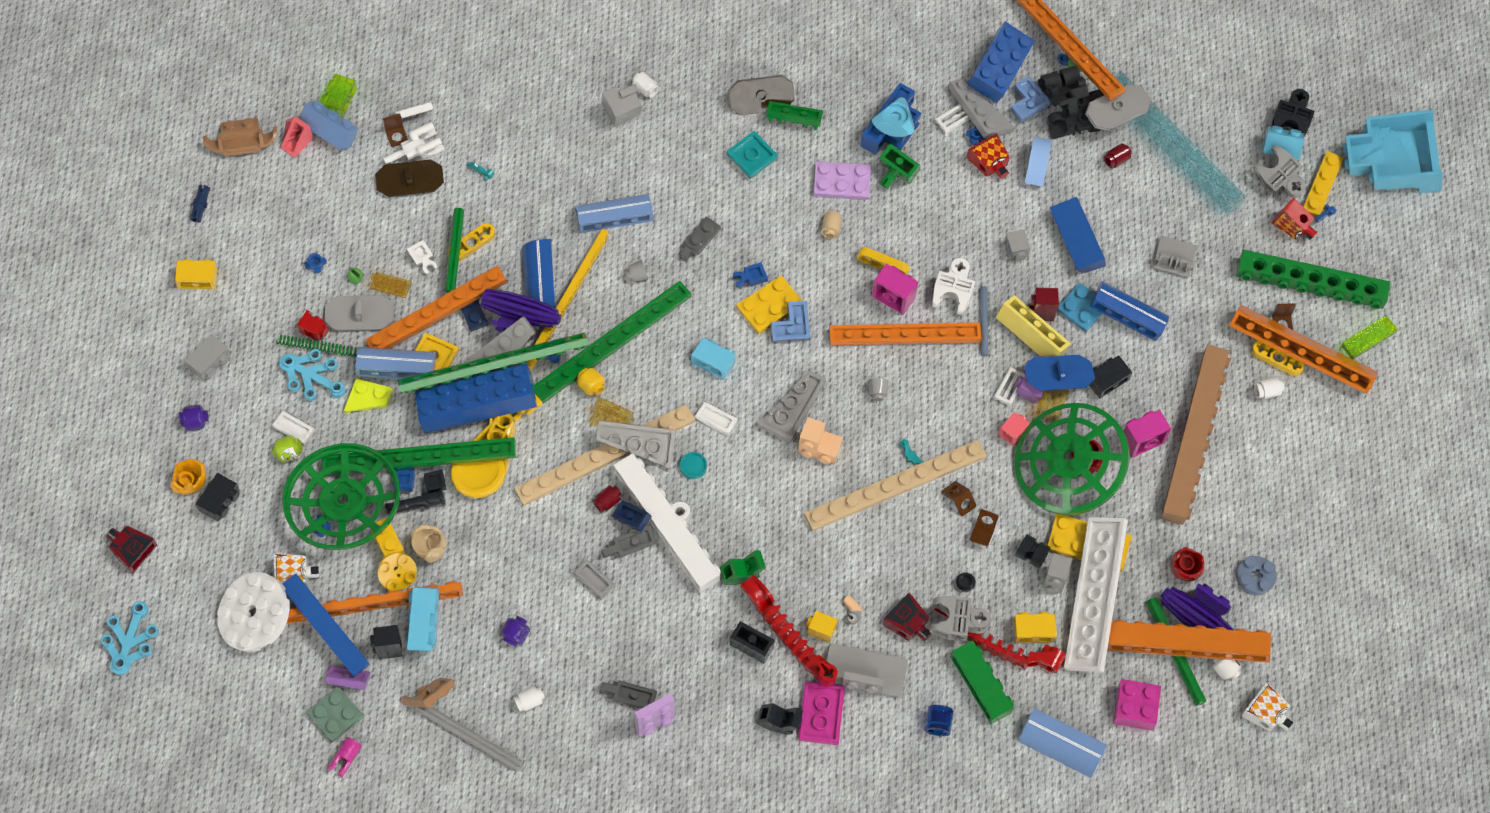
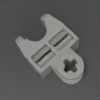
M1274 145L1271 150L1276 155L1277 166L1267 168L1256 162L1253 168L1260 180L1273 193H1276L1281 188L1288 196L1297 198L1302 195L1306 188L1304 180L1297 174L1303 166L1290 153ZM1279 176H1281V177L1272 185V183H1273ZM1296 184H1298V190L1293 191V185L1295 186Z
M958 596L936 597L933 599L932 606L945 612L948 619L939 624H931L929 631L935 636L948 640L966 642L968 632L976 634L985 633L989 628L991 617L985 609L971 608L972 598ZM978 619L982 620V624L978 623Z

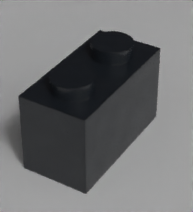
M1119 355L1115 358L1111 357L1101 367L1093 368L1095 380L1089 386L1100 399L1129 381L1133 372Z
M217 473L195 505L198 511L217 522L221 517L224 518L228 513L229 505L232 501L235 502L240 495L238 484Z
M739 621L730 636V646L765 664L774 649L775 640L741 621Z
M398 625L373 628L374 635H370L371 647H373V653H377L378 659L403 657Z

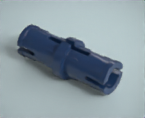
M206 185L198 186L196 199L192 202L193 209L190 216L192 222H196V219H198L197 222L200 223L204 209L207 208L210 187Z

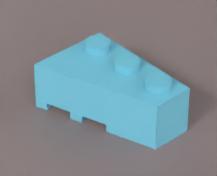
M415 586L413 591L409 592L411 611H408L409 631H407V650L432 651L436 648L439 588Z

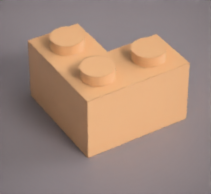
M807 417L800 435L798 452L806 458H817L824 464H835L842 446L843 437L826 432V423Z

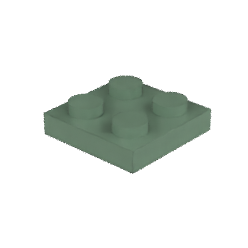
M339 686L306 711L332 743L364 718V715Z

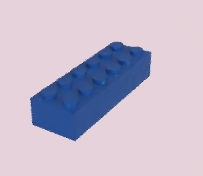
M528 364L480 374L467 379H459L447 384H438L431 388L415 390L418 419L425 434L537 407L533 376Z

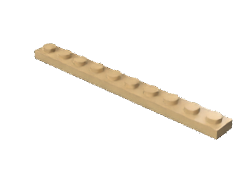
M685 404L642 426L678 431L694 423L695 418ZM605 443L515 487V492L523 506L631 453Z
M976 440L804 513V516L813 532L981 461L987 455L979 440Z

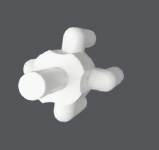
M432 122L409 133L411 139L401 143L403 149L384 157L385 163L389 164L407 155L409 160L418 155L421 159H425L445 150L440 138L425 144L424 140L437 135Z

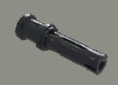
M440 488L439 491L431 493L423 492L421 496L400 500L396 513L421 507L429 509L430 506L438 504L446 505L443 489ZM394 502L385 503L387 515H390Z

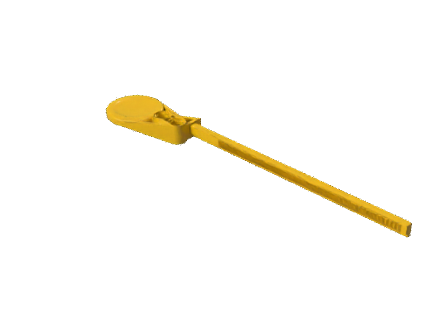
M601 230L557 305L556 309L561 314V320L564 317L563 314L567 311L566 308H569L568 306L572 303L571 300H574L573 297H575L576 292L580 289L579 286H582L581 283L585 281L584 278H587V272H590L589 269L593 267L592 264L596 261L595 258H598L597 256L601 253L600 250L606 245L605 242L609 239L608 230ZM557 325L554 328L545 327L535 345L548 342V339H551L550 337L554 334L553 331H556ZM536 358L525 363L528 364L530 371H533L532 368L536 365ZM506 414L490 418V424L473 441L515 437L516 425L512 415ZM501 459L453 464L451 468V481L456 490L466 497L475 499L487 497L495 493L504 483L510 459H505V461Z

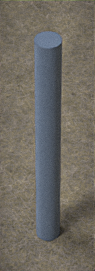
M981 286V356L987 357L989 355L988 288Z

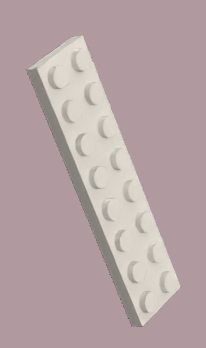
M1088 518L1064 669L1104 673L1128 520L1125 518Z

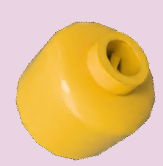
M585 368L578 374L577 385L588 396L600 395L604 391L605 378L595 368Z

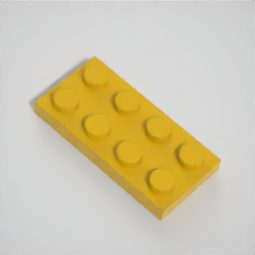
M1056 514L1048 545L1051 546L1050 551L1082 561L1088 522ZM1127 533L1125 535L1120 572L1123 571L1132 535Z

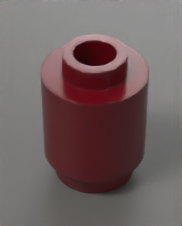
M1121 143L1107 151L1103 159L1109 168H1116L1131 159L1132 151L1128 145Z
M609 485L599 492L592 502L601 513L607 512L621 501L620 496L622 493L616 486L612 487Z

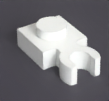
M424 240L407 249L417 267L421 264L423 265V272L426 275H429L428 266H432L437 270L436 263L430 260L433 258V254Z

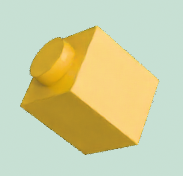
M816 610L814 616L810 615L806 623L808 634L830 643L837 627L838 619Z

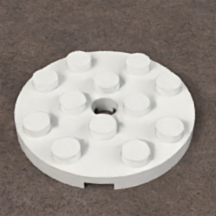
M253 572L238 578L226 589L217 611V621L220 634L228 645L240 651L256 652L260 651L267 644H272L280 636L288 620L290 603L286 597V589L278 579L266 573ZM256 608L255 615L251 617V612L249 611Z

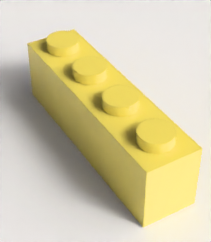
M1015 295L1003 304L995 317L1041 357L1063 356L1071 345L1069 341Z

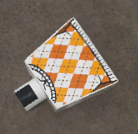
M274 554V577L281 583H284L296 573L309 588V578L320 577V567L308 566L306 556Z
M1269 683L1265 684L1242 715L1243 718L1269 732L1276 725L1288 731L1294 721L1284 715L1290 705Z

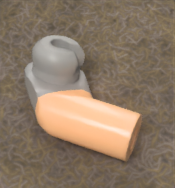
M849 595L843 600L849 608L847 620L852 624H856L861 619L862 608Z

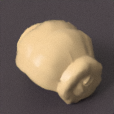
M424 524L412 530L411 545L419 558L433 563L443 557L444 549L447 546V539L439 528Z

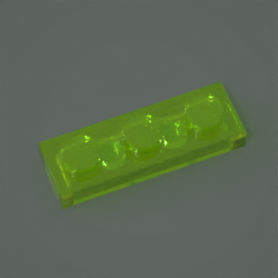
M1386 315L1344 341L1341 347L1354 360L1397 333L1398 329Z

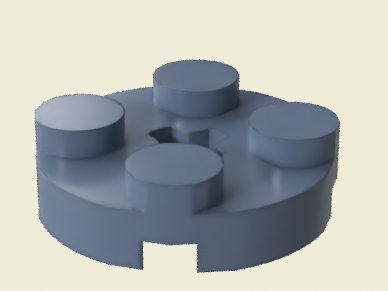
M1248 556L1239 565L1236 577L1244 591L1253 595H1261L1273 588L1276 583L1277 573L1273 562L1260 556ZM1255 571H1257L1262 577H1259L1258 580L1254 579V575H1251V573H1255Z

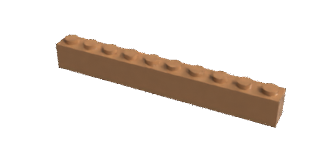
M1208 344L1204 350L1160 519L1183 525L1186 519H1190L1192 509L1189 508L1190 502L1194 503L1197 493L1194 491L1195 485L1198 486L1201 478L1198 471L1199 468H1203L1205 458L1202 457L1203 451L1207 452L1210 442L1207 440V436L1211 435L1214 424H1211V420L1216 417L1218 407H1215L1216 401L1219 402L1221 399L1222 391L1219 389L1220 385H1224L1226 374H1223L1224 369H1228L1231 358H1228L1229 350Z

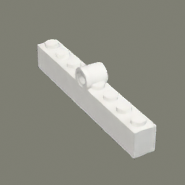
M633 453L614 464L615 475L637 506L652 516L649 520L650 524L699 593L719 582L721 573L719 567L715 563H711L706 549H701L696 535L690 533L687 529V523L690 520L689 506L684 502L668 503L663 489L655 485L656 481L653 475L645 471L643 461L640 458H636Z

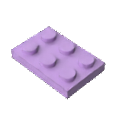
M816 161L814 196L869 200L871 165Z
M671 693L634 712L635 731L638 736H649L655 732V728L661 725L666 727L673 722V719H675V700Z

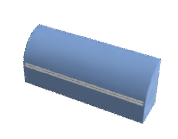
M649 194L575 206L580 233L653 221V210Z
M359 347L355 370L357 376L402 379L434 371L437 353Z
M1035 708L1018 740L1090 778L1093 776L1107 747L1106 744Z

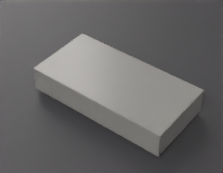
M588 559L573 572V575L600 600L615 587V584Z

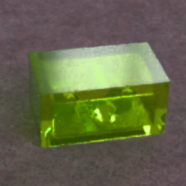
M335 74L333 79L329 80L327 91L321 96L320 102L324 104V107L337 112L343 118L357 91L356 80Z

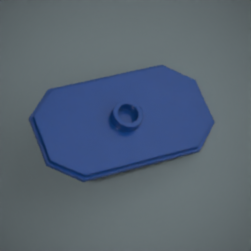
M1081 355L1033 357L1024 366L1028 384L1039 391L1087 388L1095 380L1092 362Z

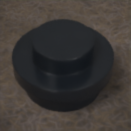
M964 572L958 575L956 586L959 590L969 592L975 587L976 580L972 574Z

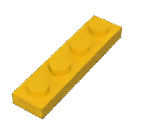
M1326 151L1303 206L1313 217L1321 214L1344 157Z

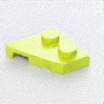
M356 378L344 413L350 414L353 411L359 410L369 411L373 408H387L393 388Z

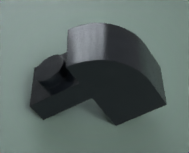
M774 703L761 705L756 724L771 731L791 735L801 724L803 710L797 707L784 709Z

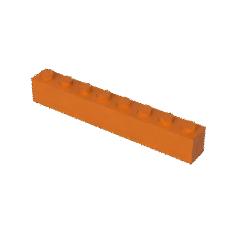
M1243 305L1239 306L1229 325L1368 394L1377 377V371Z
M1115 620L1111 623L1108 651L1270 663L1271 633H1267L1265 630L1252 632L1241 628L1227 630L1224 627H1216L1211 629L1200 625L1186 627L1183 624L1169 626L1164 623L1146 624L1142 621L1128 623L1124 620Z

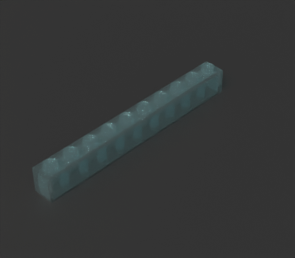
M1122 71L1114 76L1123 86L1127 84L1135 85ZM1152 101L1147 113L1133 119L1228 216L1242 206L1246 196Z

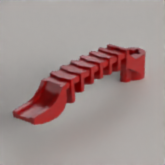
M755 575L742 583L740 587L750 598L757 612L761 614L763 620L769 624L770 629L777 634V637L783 641L784 646H787L791 654L798 659L799 664L801 663L805 667V671L811 673L822 686H833L838 675L837 668L827 662L820 654L816 656L814 653L815 649L807 645L808 641L800 637L801 633L793 629L794 624L788 623L786 620L787 615L779 612L781 606L774 605L775 600L765 585ZM825 674H826V675H829V674L832 675L831 678H830L829 676L824 677Z
M935 608V609H934V610L937 611L938 613H940V614H942V615H944L945 617L948 618V616H947V614H946L945 612L940 611L941 609H938V608ZM968 632L967 641L973 640L975 645L980 646L981 650L988 651L994 657L998 656L1003 661L1007 660L1012 665H1018L1024 670L1027 667L1038 665L1051 673H1057L1066 657L1062 650L1046 644L1041 652L1030 651L1025 656L1023 655L1024 650L1022 648H1019L1016 654L1013 653L1014 646L1012 644H1008L1006 649L1002 648L1004 643L1000 639L996 644H993L994 637L991 634L986 639L982 638L983 634Z

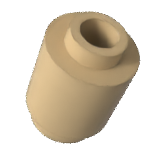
M828 211L824 215L821 234L827 239L837 238L840 234L842 218L839 212Z

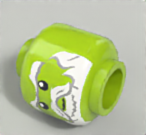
M292 435L277 439L272 448L273 456L283 463L298 459L303 452L300 439Z

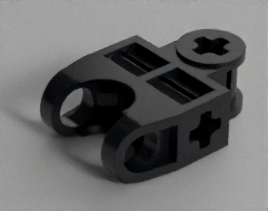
M1296 89L1292 92L1288 102L1280 100L1272 120V126L1291 127L1301 131L1305 137L1315 112L1306 108L1309 101L1308 92L1304 89Z

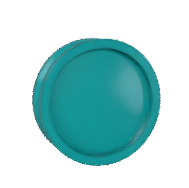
M698 452L685 454L680 461L681 473L688 479L701 478L707 471L706 458Z

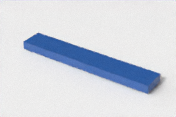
M296 573L282 583L286 589L285 593L353 677L370 665Z

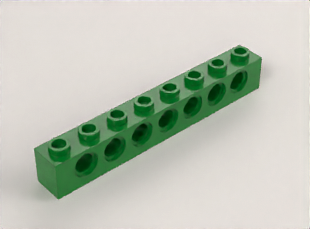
M1244 249L1240 254L1236 277H1240L1245 281H1259L1263 285L1272 284L1282 289L1291 288L1300 293H1313L1318 297H1332L1336 301L1345 300L1355 305H1368L1373 309L1384 308L1388 301L1390 281Z

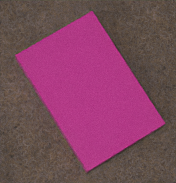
M805 681L802 703L803 713L798 741L839 745L845 686L833 685L831 687H824L820 683Z

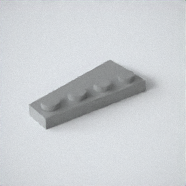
M965 79L949 82L947 87L984 139L996 133L999 136L1014 131L1015 127L977 90L970 87Z
M523 316L464 361V363L523 348L536 331L525 316ZM499 368L492 369L491 372L497 371V370H501V369H499Z
M808 371L793 386V389L787 395L785 394L781 401L757 423V427L791 443L823 388L826 378Z
M598 420L596 440L671 469L676 430Z

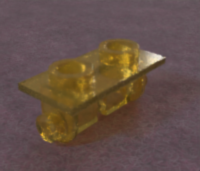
M376 272L372 273L371 280L373 281L370 289L406 298L412 281Z

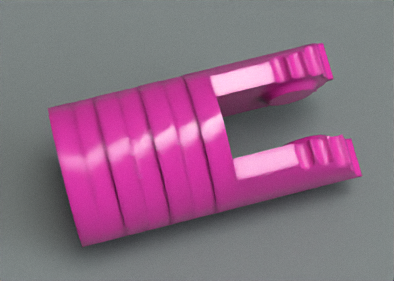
M346 737L327 769L332 771L339 759H342L345 763L339 770L338 776L343 778L362 745Z

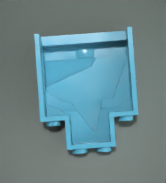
M1434 110L1366 117V124L1363 125V134L1346 136V143H1342L1343 154H1347V159H1344L1345 170H1349L1350 176L1369 174V182L1373 183L1374 190L1412 187L1419 189V193L1442 191V170H1440L1433 122Z

